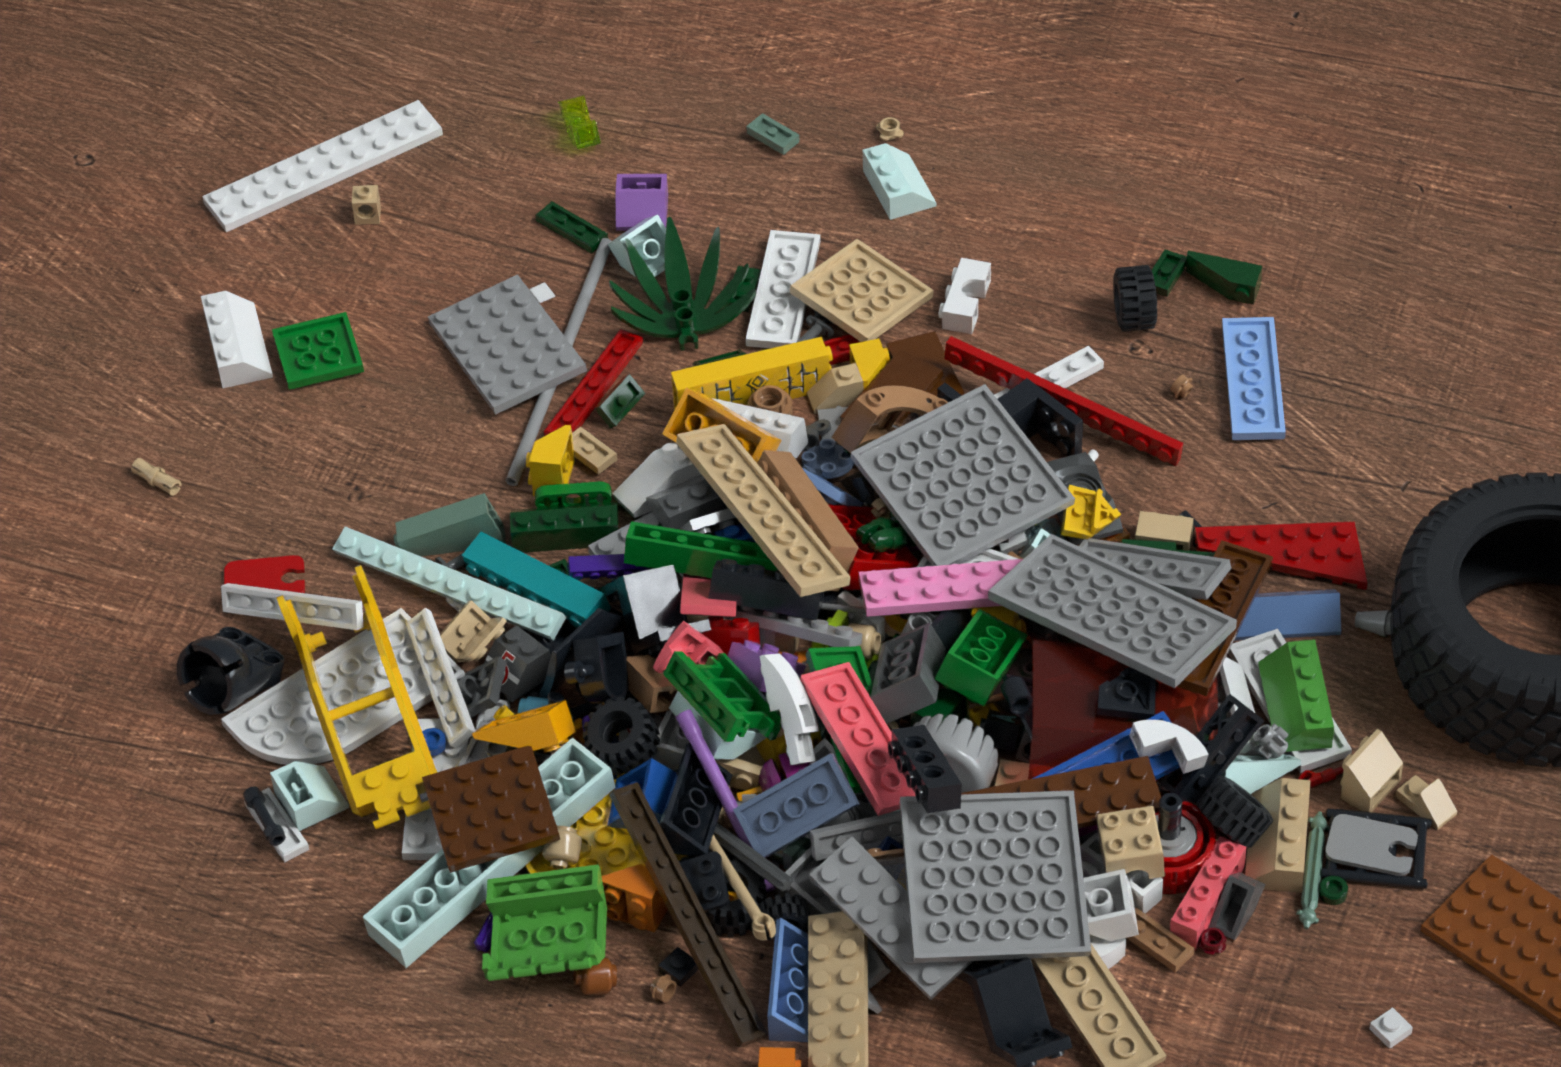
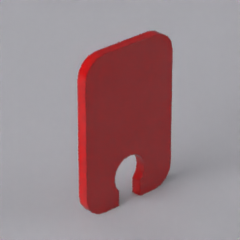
M298 555L231 561L224 568V584L230 583L305 593V580H296L292 583H285L281 580L282 576L288 572L305 573L304 560Z

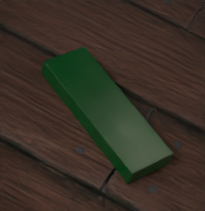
M553 201L535 215L538 223L591 254L598 249L601 239L608 238V233Z

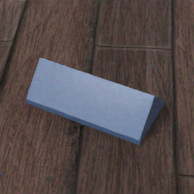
M1335 589L1257 593L1234 641L1245 640L1275 629L1280 631L1283 638L1341 635L1340 593Z
M779 918L776 921L767 1017L769 1041L808 1042V934L784 919Z

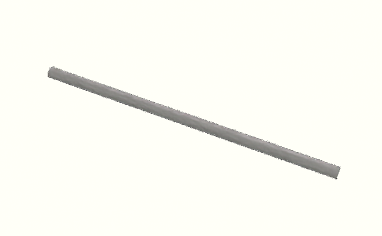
M608 238L601 239L563 334L572 346L611 249L608 243L611 240ZM557 386L539 394L505 480L511 486L518 485L526 465L527 453L532 450Z

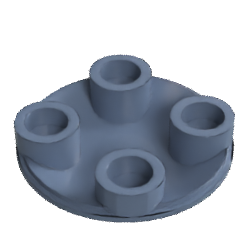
M832 439L821 440L818 446L808 449L801 456L804 469L825 479L843 476L854 465L847 451L842 446L835 444Z

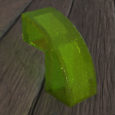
M585 95L558 101L566 130L574 147L581 149L601 144L595 119H590Z

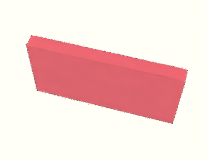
M683 574L680 614L734 617L736 616V601L708 599L711 578Z

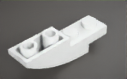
M781 654L761 655V673L766 686V699L770 712L780 711L781 726L785 734L786 752L790 765L816 761L810 733L818 732L819 728L811 701L801 680Z

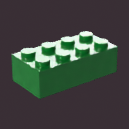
M979 609L948 651L935 680L941 682L945 688L955 690L966 696L969 701L984 706L1002 681V677L1016 660L1028 635Z

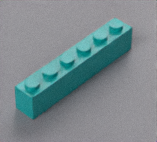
M483 532L477 535L462 554L467 565L466 569L473 576H482L496 587L502 586L511 593L562 612L566 616V620L575 628H578L598 608L608 612L611 609L604 593Z

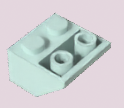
M294 761L270 772L274 793L299 831L349 808V804L324 766Z

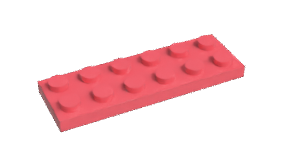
M847 662L801 675L800 680L812 706L877 815L880 816L900 810V797L915 796V792L912 788L908 787L903 773H899L894 758H890L888 742L891 741L892 732L851 664Z

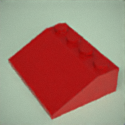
M828 504L859 547L847 572L850 575L849 586L842 587L847 591L860 590L859 572L915 568L919 565L920 562L906 546L902 549H888L876 553L868 548V544H862L858 541L856 537L857 529L876 520L871 513V510L874 509L873 507Z

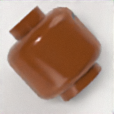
M605 957L598 965H593L591 968L574 970V985H579L581 992L585 995L608 994L612 987H616L617 984L616 965L612 964L610 959Z

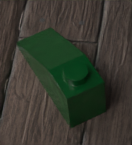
M1188 250L1186 260L1187 273L1229 300L1254 305L1261 286L1262 265Z

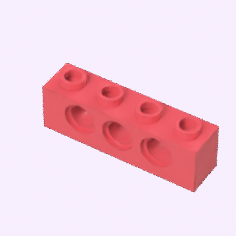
M1221 836L1216 842L1210 858L1203 864L1170 922V931L1194 947V951L1198 948L1202 932L1209 928L1229 875L1242 873L1245 867L1246 846Z

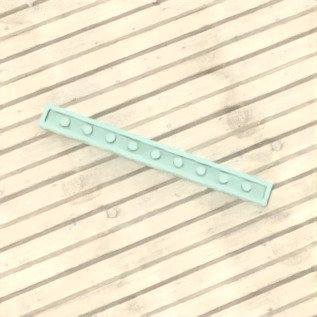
M344 527L332 548L336 554L463 605L472 600L484 613L495 618L503 617L510 624L553 641L566 619L562 612L348 527Z

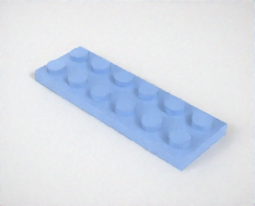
M1274 317L1222 318L1232 440L1285 439L1286 431Z

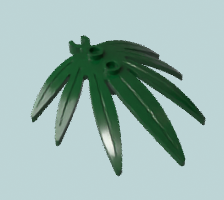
M671 217L667 218L664 249L665 276L670 303L628 238L625 239L628 257L634 274L648 299L661 314L609 280L610 288L615 295L638 315L636 316L611 306V312L615 317L629 327L650 336L661 338L679 337V348L681 351H685L684 345L686 343H693L694 349H698L697 335L715 331L730 323L746 309L756 295L754 288L727 306L736 296L747 276L749 264L746 263L709 307L705 309L713 292L719 268L720 228L716 227L701 268L696 296L693 300L685 252Z

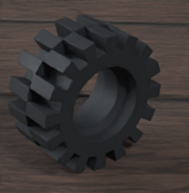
M785 893V897H780V894H777L775 899L769 897L766 899V902L762 901L760 903V907H758L760 911L770 915L774 919L775 925L777 919L782 918L805 933L808 932L810 910L808 902L803 897L799 899V895L796 894L790 897L788 893ZM764 926L767 940L770 941L774 938L775 942V936L770 938L769 932L767 931V927Z

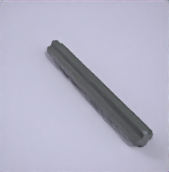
M717 822L714 836L720 846L781 892L789 891L792 888L793 879Z

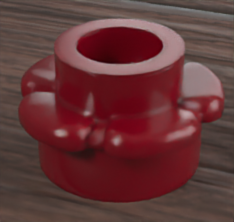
M1208 928L1202 932L1198 946L1203 949L1205 954H1220L1226 949V937L1220 929Z

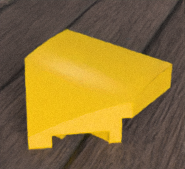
M1068 485L1067 489L1074 496L1075 502L1074 505L1063 511L1061 535L1089 539L1118 519L1121 513L1117 508L1113 509L1102 496L1103 491L1101 489L1095 492Z

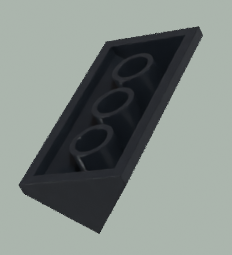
M689 742L680 761L660 821V827L674 854L701 856L708 852L722 804ZM717 763L729 786L733 774Z

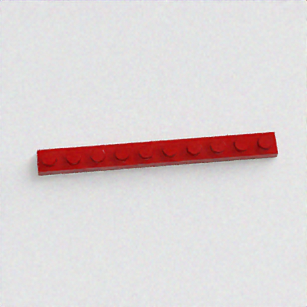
M950 336L947 340L944 359L950 363L961 366L977 376H982L1010 390L1028 378L1080 417L1083 423L1090 428L1110 435L1116 440L1123 441L1139 451L1149 453L1163 462H1168L1174 466H1177L1179 463L1183 442L953 336Z

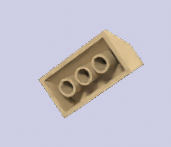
M1280 778L1252 793V796L1270 812L1273 823L1252 848L1247 847L1245 875L1264 883V889L1302 893L1310 780Z

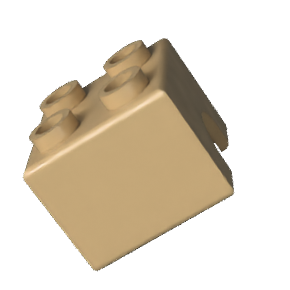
M1154 806L1096 814L1098 840L1105 873L1125 869L1126 874L1135 870H1143L1148 873L1149 879L1165 877L1164 856Z

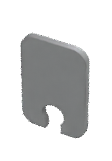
M1340 814L1333 819L1325 855L1327 859L1334 863L1403 876L1409 873L1413 858L1393 856L1389 852V848L1392 845L1401 844L1408 849L1415 850L1418 835L1416 831L1409 827Z

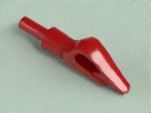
M1342 766L1336 769L1330 767L1318 773L1305 770L1298 779L1310 780L1311 789L1321 783L1335 780L1337 775L1344 772Z

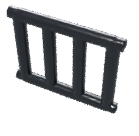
M1328 808L1326 810L1327 819H1330L1328 837L1333 819L1337 815L1347 814L1416 828L1415 831L1418 839L1416 849L1414 850L1412 877L1366 872V869L1354 867V871L1337 869V863L1330 861L1326 857V866L1322 868L1321 878L1338 876L1347 882L1427 889L1428 883L1427 879H1424L1427 829H1430L1432 825L1431 819ZM1397 844L1389 848V852L1396 856Z

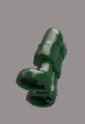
M890 512L889 518H878L859 527L856 531L858 541L862 544H868V548L876 553L888 549H902L906 545L911 547L917 546L892 512Z

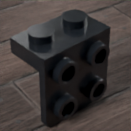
M713 851L679 862L704 912L729 904L730 899L722 858L718 852Z

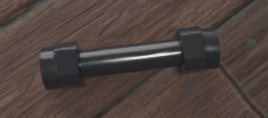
M249 787L243 793L246 805L255 810L265 828L263 835L270 845H280L286 838L281 825L274 823L264 805L266 799L258 787Z

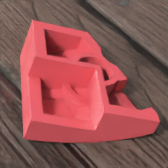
M683 621L665 643L653 668L656 672L663 673L674 651H682L695 664H706L709 656H713L716 659L719 653L724 652L718 645Z

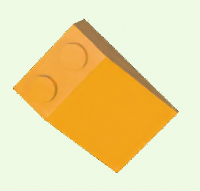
M563 700L490 721L473 732L472 735L474 739L516 748L532 746L533 751L543 748L545 753L560 748L561 744L569 741L568 737L575 733L576 730L567 702Z

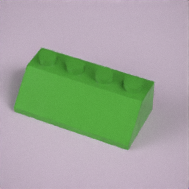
M1316 641L1287 642L1258 662L1270 726L1275 723L1288 733L1287 738L1284 739L1288 743V748L1285 752L1332 748L1334 724Z

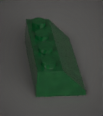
M617 502L516 509L510 512L512 547L523 553L584 549L619 529Z

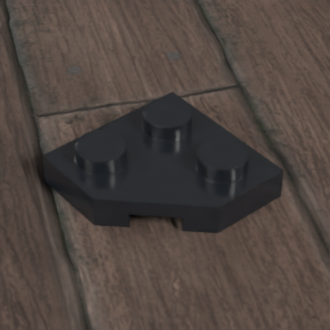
M1131 667L1124 669L1117 678L1110 682L1107 680L1099 685L1097 715L1136 720H1147L1155 715L1156 679Z

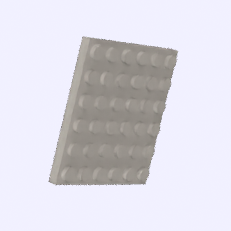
M986 384L851 452L850 458L932 566L961 564L1074 505L1075 502L1074 496Z
M1074 791L961 795V809L928 814L922 804L917 802L916 796L900 797L899 804L913 963L1005 960L1024 957L1031 959L1090 956L1091 944Z

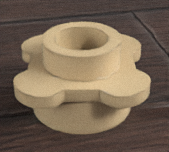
M892 117L883 119L876 126L877 131H880V139L883 141L901 138L904 134L903 130H900V122Z

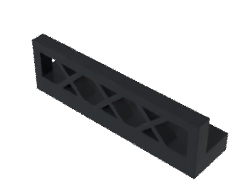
M1229 694L1196 735V738L1208 752L1205 766L1184 774L1181 768H1178L1166 774L1159 783L1171 793L1177 794L1182 799V802L1187 801L1197 806L1196 801L1214 779L1225 772L1264 720ZM1233 705H1236L1238 709L1231 717L1226 718L1228 711ZM1218 729V734L1213 740L1209 741V735L1213 730ZM1182 774V780L1174 788L1171 785L1178 775Z

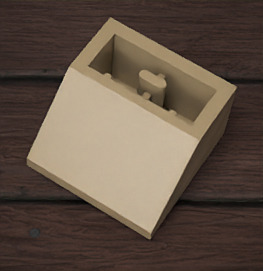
M1376 729L1370 737L1366 736L1361 741L1358 750L1345 758L1342 764L1344 769L1343 777L1340 782L1342 786L1341 799L1360 811L1372 812L1401 781L1403 762L1379 729Z

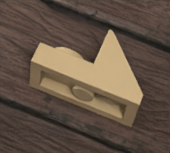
M1415 775L1396 790L1395 797L1420 817L1431 819V826L1436 830L1440 829L1457 815V810L1439 779L1428 785Z

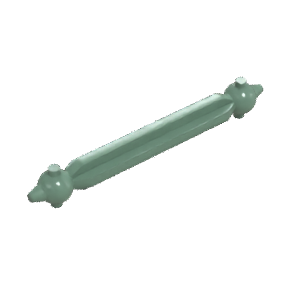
M1318 811L1313 818H1308L1312 830L1308 836L1301 905L1303 909H1298L1296 913L1299 915V919L1306 930L1309 929L1311 924H1317L1319 921L1314 910L1318 905L1325 844L1323 831L1329 830L1327 821L1321 811Z

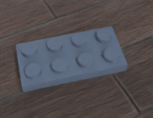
M830 753L734 808L733 811L753 849L767 858L809 834L810 830L818 829L860 805L834 754Z

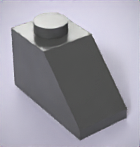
M1240 872L1229 875L1209 928L1220 929L1224 936L1236 940L1254 913L1265 884Z

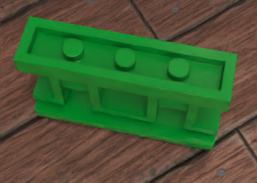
M674 651L663 675L725 742H733L736 735L744 737L748 728H757L769 740L776 739L782 728L780 712H770V707L764 694L725 653H719L716 659L713 656H709L706 664H695L682 651Z

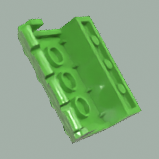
M598 864L487 879L486 905L493 915L491 956L489 953L483 954L482 970L488 981L509 979L511 976L514 978L533 976L539 972L549 974L564 972L566 969H570V971L588 969L593 965H598L605 958L607 904Z

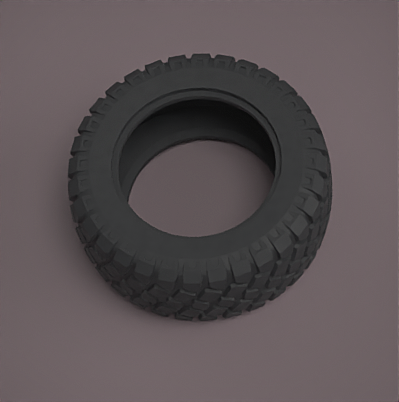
M1546 472L1526 473L1523 477L1517 473L1499 476L1498 481L1489 478L1474 483L1472 489L1463 488L1451 494L1448 500H1442L1430 510L1428 516L1423 517L1414 529L1413 535L1410 536L1398 566L1392 593L1390 634L1395 667H1397L1400 681L1404 689L1409 690L1408 696L1416 707L1420 710H1425L1424 716L1437 728H1446L1445 734L1459 743L1468 742L1470 743L1469 748L1485 755H1489L1491 752L1495 753L1496 758L1512 763H1516L1517 760H1523L1525 765L1546 767L1547 763H1551L1554 767H1561V655L1534 653L1499 640L1486 631L1473 618L1466 607L1480 595L1508 584L1542 582L1561 586V474L1554 473L1553 476H1548Z

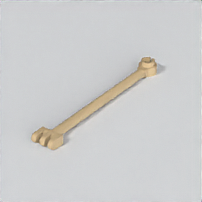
M713 834L709 850L710 852L716 851L721 855L725 876L753 920V935L758 940H767L764 927L766 926L770 938L774 937L776 934L774 919L760 911Z

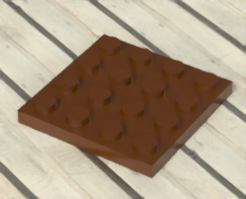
M524 746L422 777L450 873L561 840L532 746Z

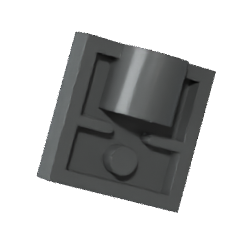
M500 656L466 672L463 677L457 679L471 718L487 709L495 707L500 699L499 694L507 664Z

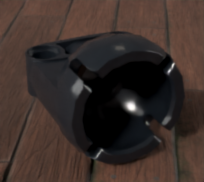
M224 627L213 636L201 637L189 643L181 651L176 663L177 679L180 686L191 681L195 682V687L184 694L188 701L199 711L210 715L224 714L237 708L245 699L280 683L285 658L280 652L254 636L235 627Z

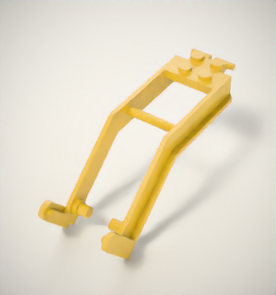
M359 565L355 567L357 574L352 575L366 612H363L364 627L354 630V632L357 633L365 629L367 631L372 630L382 664L391 687L329 710L312 655L316 648L327 644L324 634L321 631L310 635V633L305 635L291 599L286 601L283 595L276 598L298 650L310 696L351 810L354 814L361 817L377 812L379 819L373 821L375 829H379L399 821L400 817L397 811L404 809L406 816L410 817L431 808L429 800L421 801L420 794L426 792L422 777L437 773L401 676L382 615L364 570ZM395 697L415 751L353 775L333 721Z

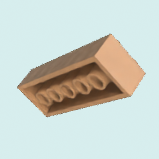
M763 450L757 464L845 571L848 572L859 548L792 453ZM836 588V589H834V590H828V591H839L840 588Z

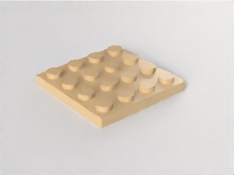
M858 239L790 286V293L860 342L878 338L933 297L934 291Z

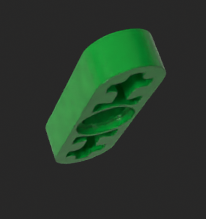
M602 481L544 485L538 487L535 491V505L537 508L611 503L612 501L611 486ZM570 494L579 495L577 498H569L567 496Z

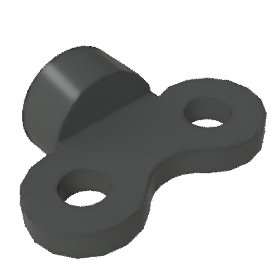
M822 419L806 426L808 444L803 450L807 451L819 445V435L826 434L831 430L830 421Z

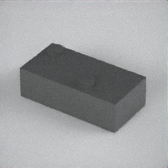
M930 622L881 645L870 697L887 724L929 706L937 700L940 682L935 680V677L944 661L946 648Z

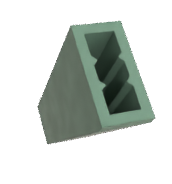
M485 493L396 522V534L393 535L396 547L418 556L465 551L480 532L506 544L504 524Z

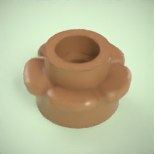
M1182 374L1175 380L1170 388V391L1175 394V398L1179 396L1185 398L1192 391L1194 386L1191 384L1193 380L1191 377L1187 378Z
M666 974L653 980L650 991L655 1001L661 1000L666 1003L675 994L677 984L671 980L670 975Z

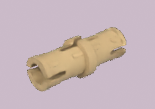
M142 458L136 459L132 464L134 466L131 468L132 473L147 480L150 486H157L171 496L179 492L180 487L176 485L181 486V481L166 474L163 468L159 466L154 467Z

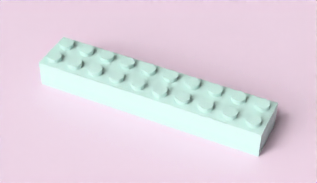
M571 738L538 767L557 826H572L615 788L611 768L574 738ZM544 845L451 873L444 851L441 849L363 916L368 935L407 968L486 900L487 879L514 876L543 851Z

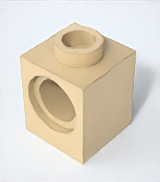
M378 185L353 186L352 209L355 225L380 224L381 203Z

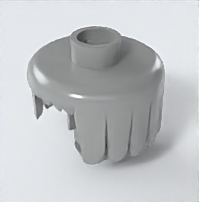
M936 714L932 718L931 716H925L920 722H916L913 725L926 726L962 783L961 793L989 788L998 767L997 749H993L994 742L989 735H986L983 739L984 730L980 726H976L974 731L971 732L973 727L972 721L963 718L957 724L958 716L951 714L943 722V714Z

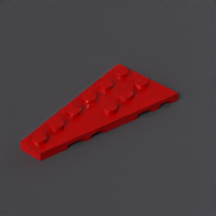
M1354 521L1195 527L1194 538L1197 551L1216 552L1221 540L1273 556L1271 565L1273 571L1311 579L1319 576L1332 579V583L1342 585L1343 582L1357 584L1359 589H1367L1368 582Z

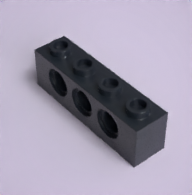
M919 725L892 729L891 741L888 742L889 756L896 761L899 773H903L908 787L913 789L917 802L922 804L927 814L961 809L962 783L926 726Z

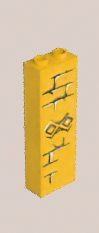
M822 337L673 371L671 372L674 409L686 388L699 391L710 398L746 406L749 397L757 389L767 385L783 389L790 395L791 399L807 396V392L832 369L829 364L833 360L831 349L829 346H825Z

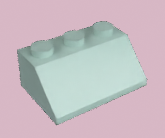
M886 143L862 150L863 172L890 220L936 207L935 199L909 154Z
M677 691L669 707L675 716L691 709L702 730V736L715 760H734L767 738L757 728H748L744 737L736 735L733 742H725L679 691Z

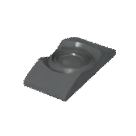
M1086 452L1047 462L1066 487L1073 485L1095 492L1101 489L1105 500L1113 509L1116 508L1113 498L1108 494L1102 483L1096 464ZM1064 510L1057 513L1061 523L1063 520ZM1120 517L1092 536L1091 539H1101L1123 533ZM1068 536L1070 542L1074 545L1081 544L1084 540Z

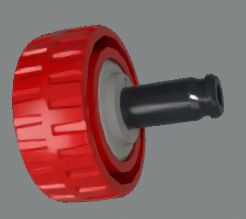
M1167 793L1160 798L1159 812L1155 813L1164 856L1165 877H1161L1163 879L1162 894H1178L1189 890L1203 864L1210 858L1211 852L1215 848L1216 835L1213 824L1200 812L1197 806L1187 801L1182 802V799L1177 794Z

